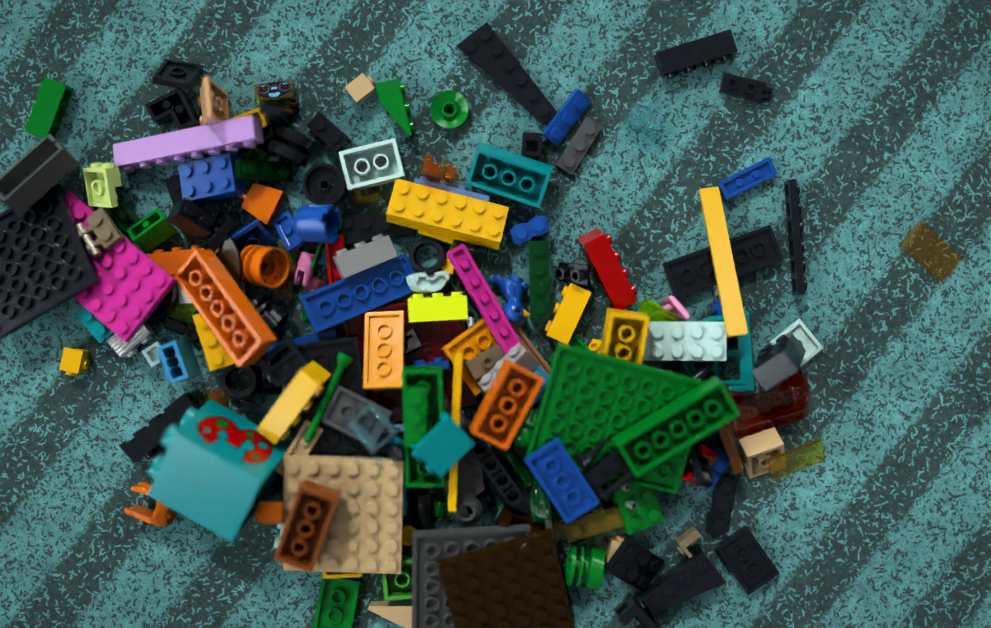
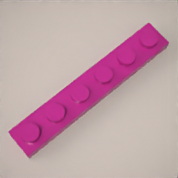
M464 243L447 252L446 255L502 352L507 354L518 342L522 344Z

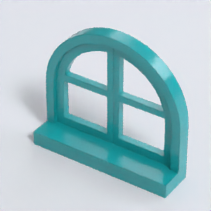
M744 311L748 334L738 336L739 349H727L726 357L739 356L741 380L722 381L727 391L754 390L755 388L754 375L751 373L753 369L749 311ZM714 315L703 318L700 321H724L723 315ZM682 361L687 374L697 370L693 361ZM713 361L714 375L719 379L718 361Z

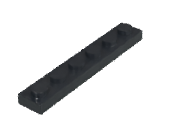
M789 179L784 181L792 295H804L807 290V281L804 279L803 272L806 270V263L802 259V252H804V242L801 241L803 225L799 219V214H801V204L798 203L800 186L797 184L796 179Z

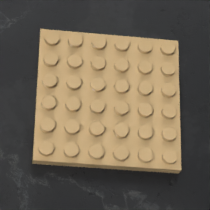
M284 455L283 531L303 479L341 492L313 571L401 574L404 460L393 462L392 458ZM283 563L284 571H305Z

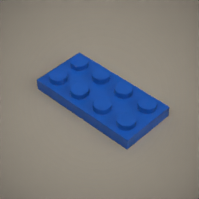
M558 437L524 458L526 464L567 524L600 503Z

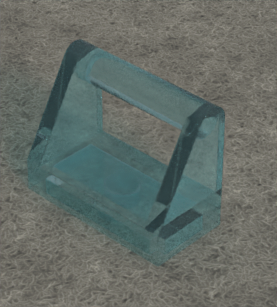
M371 402L347 423L349 428L372 454L399 432L374 402ZM368 410L373 413L390 433L379 444L358 421Z

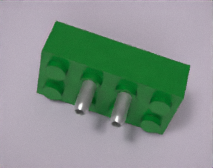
M611 478L606 483L607 488L610 485H612L616 481V479ZM627 482L611 495L623 532L628 535L665 521L652 488Z

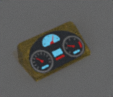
M294 80L255 84V102L258 104L287 101L296 98Z

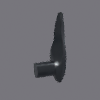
M608 439L602 440L586 456L577 451L574 459L582 463V468L587 467L602 450Z

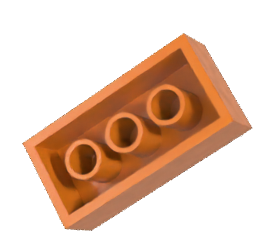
M505 358L468 429L471 433L508 450L544 379Z

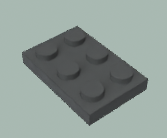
M339 385L321 421L374 448L392 411Z

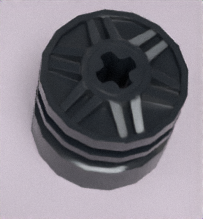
M261 293L250 303L274 336H276L288 319L290 312L280 305L271 310L273 300H267V295Z

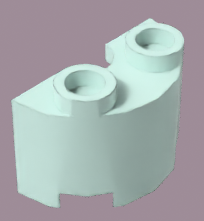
M450 271L435 272L429 275V277L426 273L411 274L406 277L407 284L413 292L429 294L442 289L446 281L449 280Z

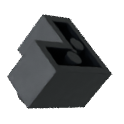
M177 88L145 104L152 121L160 126L173 119L179 130L201 126L200 119L186 91L181 88Z

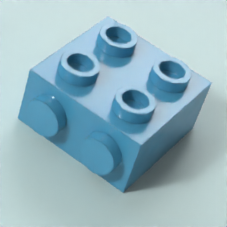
M188 339L175 340L157 347L158 359L164 365V375L170 384L183 382L201 375Z

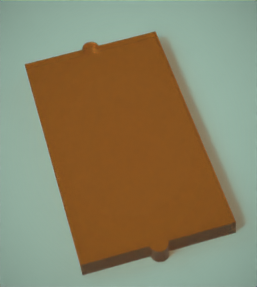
M919 221L912 230H909L907 236L899 243L940 282L950 272L954 271L953 268L962 259L959 254L922 221Z

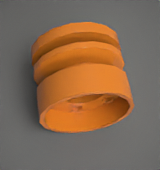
M254 244L248 245L241 251V280L243 282L272 289L281 286L288 278L290 262L288 255L283 250L276 247Z

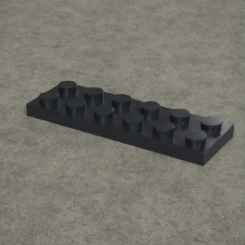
M771 225L729 239L737 277L784 261ZM710 246L662 263L672 295L677 299L717 285Z

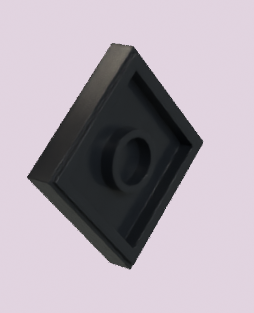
M165 59L152 77L153 84L192 90L203 73V65Z

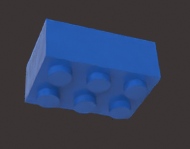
M229 152L178 164L182 198L193 201L195 205H201L245 195V180L235 179V159H242L241 156Z

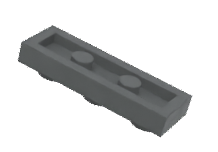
M586 116L556 166L572 176L602 126Z

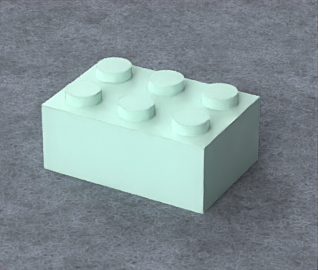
M395 138L338 152L347 189L350 192L394 182L396 178L406 179L398 143Z

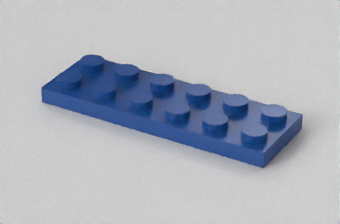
M407 253L300 296L299 299L314 333H317L413 292L407 284L406 277L415 274Z

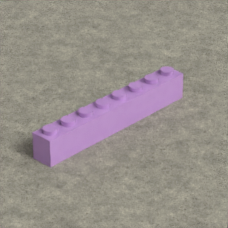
M250 115L113 144L114 166H118L123 172L130 173L138 168L150 169L153 165L165 166L173 161L185 162L188 158L200 159L203 158V155H219L222 151L235 152L238 151V148L242 147L254 148L257 144L264 143L262 120Z

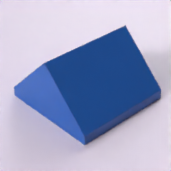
M256 219L230 237L234 240L239 253L248 245L279 246L266 225L259 219Z

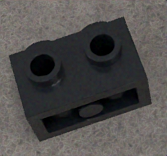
M320 112L307 124V127L310 129L308 133L316 140L319 138L325 142L323 146L331 153L333 151L336 153L342 151L351 141L344 132Z
M183 198L172 206L166 221L195 239L201 240L212 233L217 218L211 215L209 211L195 205L193 201Z

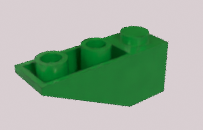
M398 78L377 83L376 88L380 104L410 138H413L412 132H415L413 120L409 121L407 114L411 113L408 102L404 103L403 95H406L404 83L400 84Z

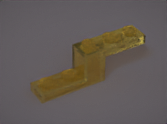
M618 506L583 517L579 516L568 524L564 519L552 521L555 542L567 538L568 543L624 526ZM545 524L539 525L538 531L545 530Z

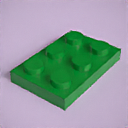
M322 575L313 628H353L361 580L354 578L323 579Z

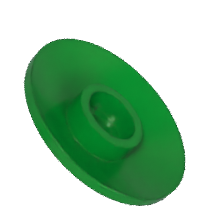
M446 90L434 97L431 102L430 112L437 125L442 128L453 129L465 122L469 107L462 94L457 91ZM447 108H452V109H453V113H452V114H448V113L446 112V109H447Z

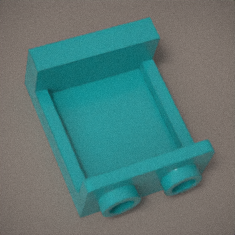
M446 412L439 416L441 421L416 445L413 443L410 445L414 450L411 454L419 462L423 459L426 463L424 467L431 475L436 473L439 477H442L475 445Z

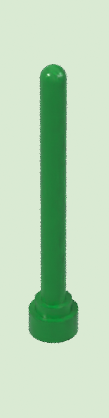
M339 352L336 358L338 360L336 363L338 364L305 435L304 441L306 443L312 441L344 369L348 368V365L351 366L354 358Z

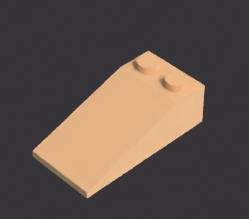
M204 76L200 88V97H198V105L202 110V116L199 118L201 126L230 118L227 92L210 77Z

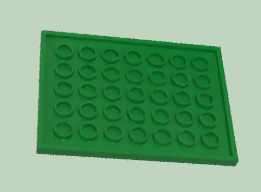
M558 342L526 457L558 437L580 471L586 472L612 449L627 464L612 437L704 383L705 380ZM607 438L608 440L602 450L587 467L582 468V463L574 459L577 451L586 456L590 450ZM692 445L637 478L630 479L628 483L677 494ZM623 469L619 473H617L612 479L618 480L622 475H624L625 472L623 471Z

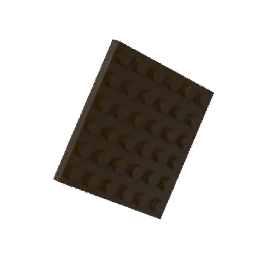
M551 528L437 561L455 628H575Z

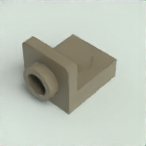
M694 526L675 539L679 544L676 548L683 556L687 554L689 558L693 556L686 547L696 544L701 536Z

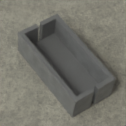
M49 133L0 177V199L20 217L23 213L29 211L36 201L42 199L53 186L59 184L66 174L72 172L79 162Z

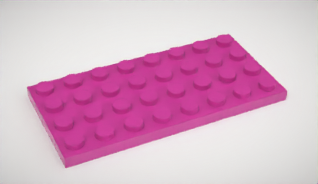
M68 191L65 197L76 224L83 223L86 228L89 226L86 218L95 211L74 193ZM95 233L91 235L94 241L98 239ZM121 234L124 239L113 248L106 250L104 247H101L99 249L102 253L101 256L95 258L92 253H89L101 282L74 298L119 338L129 343L177 280Z

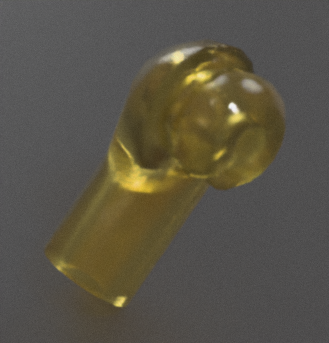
M360 189L352 192L353 200L356 203L368 205L381 200L378 191L363 195Z

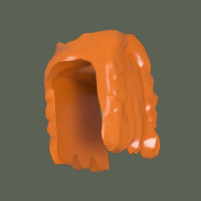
M141 482L138 485L132 486L131 490L147 495L152 484ZM159 501L156 503L155 510L138 504L124 508V512L128 516H133L148 524L151 523L162 527L171 525L177 516L175 510Z

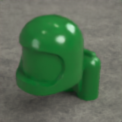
M531 407L529 408L513 438V442L521 447L529 445L538 409L532 410Z

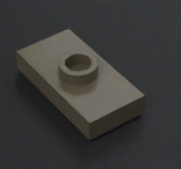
M495 344L464 364L473 380H477L488 373L505 355L499 344Z

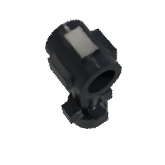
M380 442L375 446V453L382 458L391 455L393 462L405 460L402 443H395L390 447L385 442Z

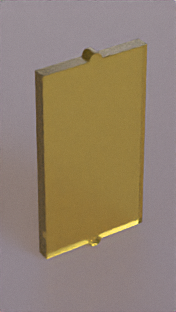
M819 438L769 458L768 471L772 481L824 461L825 448L823 447L822 439Z

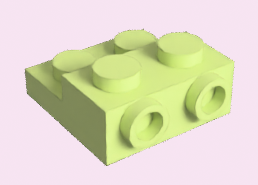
M113 162L90 163V167L83 168L88 205L107 208L118 207V195L115 187L122 186L119 167L114 166Z

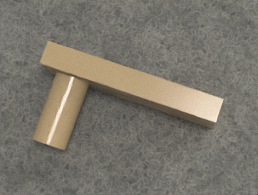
M306 419L285 455L308 456L323 428L318 426L312 441L306 443L304 438L311 425V421ZM284 457L275 470L283 475Z

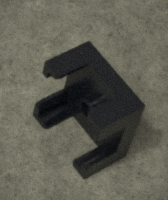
M631 594L614 609L619 615L617 617L624 626L635 618L640 623L636 628H660L657 621Z

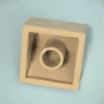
M775 427L738 439L739 450L749 479L786 467L784 443Z

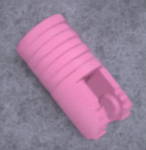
M304 251L300 252L293 281L294 285L302 283L305 288L310 287L314 269H311V264L315 254Z

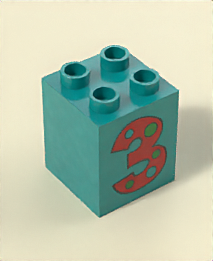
M210 399L199 410L191 406L184 414L179 426L172 424L164 434L160 445L167 448L165 456L159 454L147 472V476L154 479L147 495L228 541L233 542L255 514V507L259 506V502H264L278 474L275 470L291 444L285 440H279L276 444L272 443L256 430L258 425Z

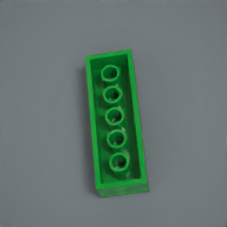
M444 365L404 366L402 369L406 487H445L447 472L442 477H439L436 473L431 475L424 467L426 465L424 460L422 459L419 462L411 454L414 450L411 447L405 446L407 387H428L427 435L441 421L439 416L445 412Z
M714 376L612 437L637 478L740 416V413L722 381Z

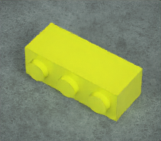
M451 292V296H443V293H432V297H424V294H412V298H408L409 322L468 319L467 295H463V292Z

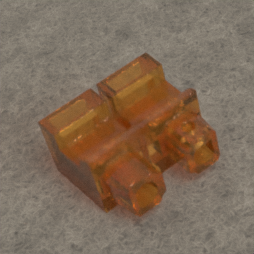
M425 154L420 171L421 176L438 182L444 181V179L455 181L457 167L448 165V160L443 161L441 164L433 162V155Z

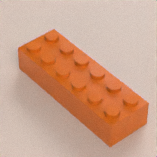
M212 249L195 250L174 275V278L238 367L254 365L277 340Z

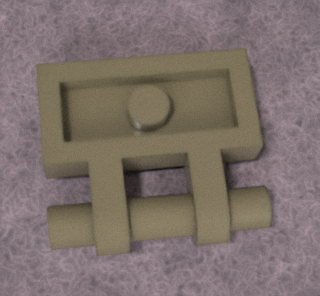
M102 207L86 218L89 226L85 228L83 223L76 225L79 237L85 241L88 252L92 253L95 258L101 256L102 253L99 250L101 247L110 250L124 239L107 211ZM94 233L98 238L95 241L91 237Z

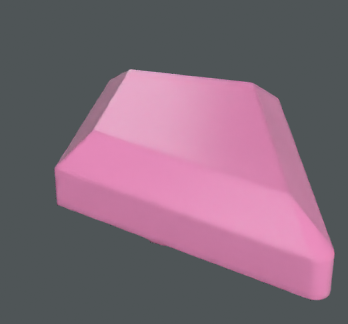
M671 295L661 300L664 305L661 310L664 314L669 313L671 317L685 320L690 318L689 312L675 296Z

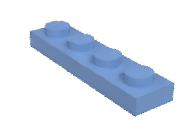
M420 176V179H414V183L487 202L490 200L487 192L481 190L471 192L468 191L467 187L460 185L454 188L450 187L448 182L439 181L434 183L431 182L430 178Z

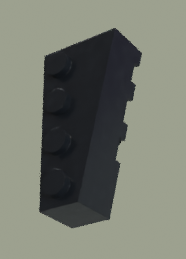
M190 392L184 393L163 410V414L160 413L151 419L148 427L144 426L132 434L135 438L124 441L118 446L133 463L146 458L150 460L157 454L156 450L162 446L160 443L168 428L172 424L179 426L181 419L191 406L197 410L202 406Z
M699 547L691 553L693 557H685L647 586L643 592L639 593L641 599L653 614L727 583Z

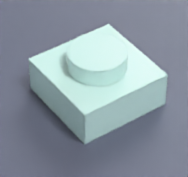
M160 341L141 351L151 368L161 363L157 356V347L162 345Z

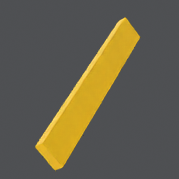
M719 186L703 188L699 190L727 338L747 335L748 330Z
M455 352L453 357L451 418L458 426H460L462 352ZM458 461L449 469L447 504L449 512H456Z

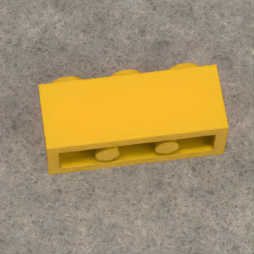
M569 283L568 286L564 285L560 294L563 298L560 303H556L552 311L555 314L552 321L548 320L545 326L546 335L568 345L592 292L573 283Z

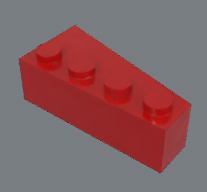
M596 228L577 238L579 244L585 247L586 251L584 254L591 265H594L593 271L598 280L602 281L603 284L601 286L612 307L622 310L637 302L635 296L637 291L634 285H630L627 280L629 278L628 272L625 268H621L619 264L621 258L617 251H613L611 247L613 242L609 234L605 235V233Z

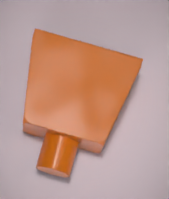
M253 183L250 189L246 188L245 195L238 197L244 199L242 208L264 224L271 226L272 220H274L286 193Z

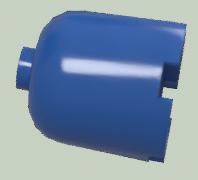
M303 205L297 209L292 218V227L297 237L301 240L334 244L340 237L337 231L338 226H342L341 213L339 208H334V205Z

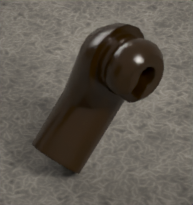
M292 98L285 107L274 105V107H280L291 117L299 111L300 103L298 99Z

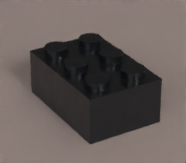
M792 333L788 336L784 334L776 340L774 345L770 346L768 344L760 350L761 353L757 356V361L754 362L751 373L764 390L767 391L799 371L806 350Z

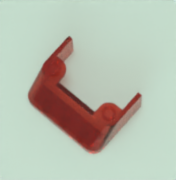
M801 368L793 375L779 382L778 388L744 398L740 392H730L727 383L723 384L740 413V416L729 422L736 438L753 435L764 429L778 428L799 422L808 415L810 386Z

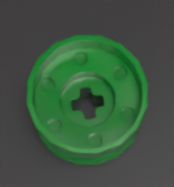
M571 544L564 567L566 586H571L573 578H575V587H579L582 579H585L586 589L599 590L604 572V549L591 547L588 556H586L584 546H580L577 554V546Z

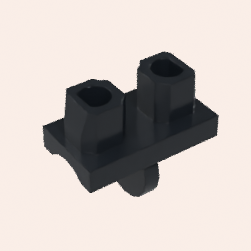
M561 261L559 262V267L555 269V278L558 281L590 285L589 274L591 265Z

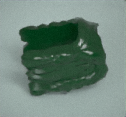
M533 476V482L528 486L532 521L534 523L544 522V520L549 521L551 517L552 521L563 520L553 502L549 501L548 495L536 477Z

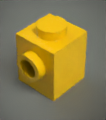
M64 347L59 370L66 371L65 374L70 376H78V374L85 373V370L90 365V360L88 359L90 351L76 347Z

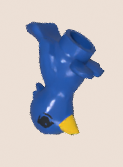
M496 275L488 281L489 285L498 287L507 300V304L502 302L503 306L501 308L509 321L518 322L523 317L530 315L521 304L523 294H527L529 291V285L525 284L522 278L510 275L509 278L502 279L499 275Z

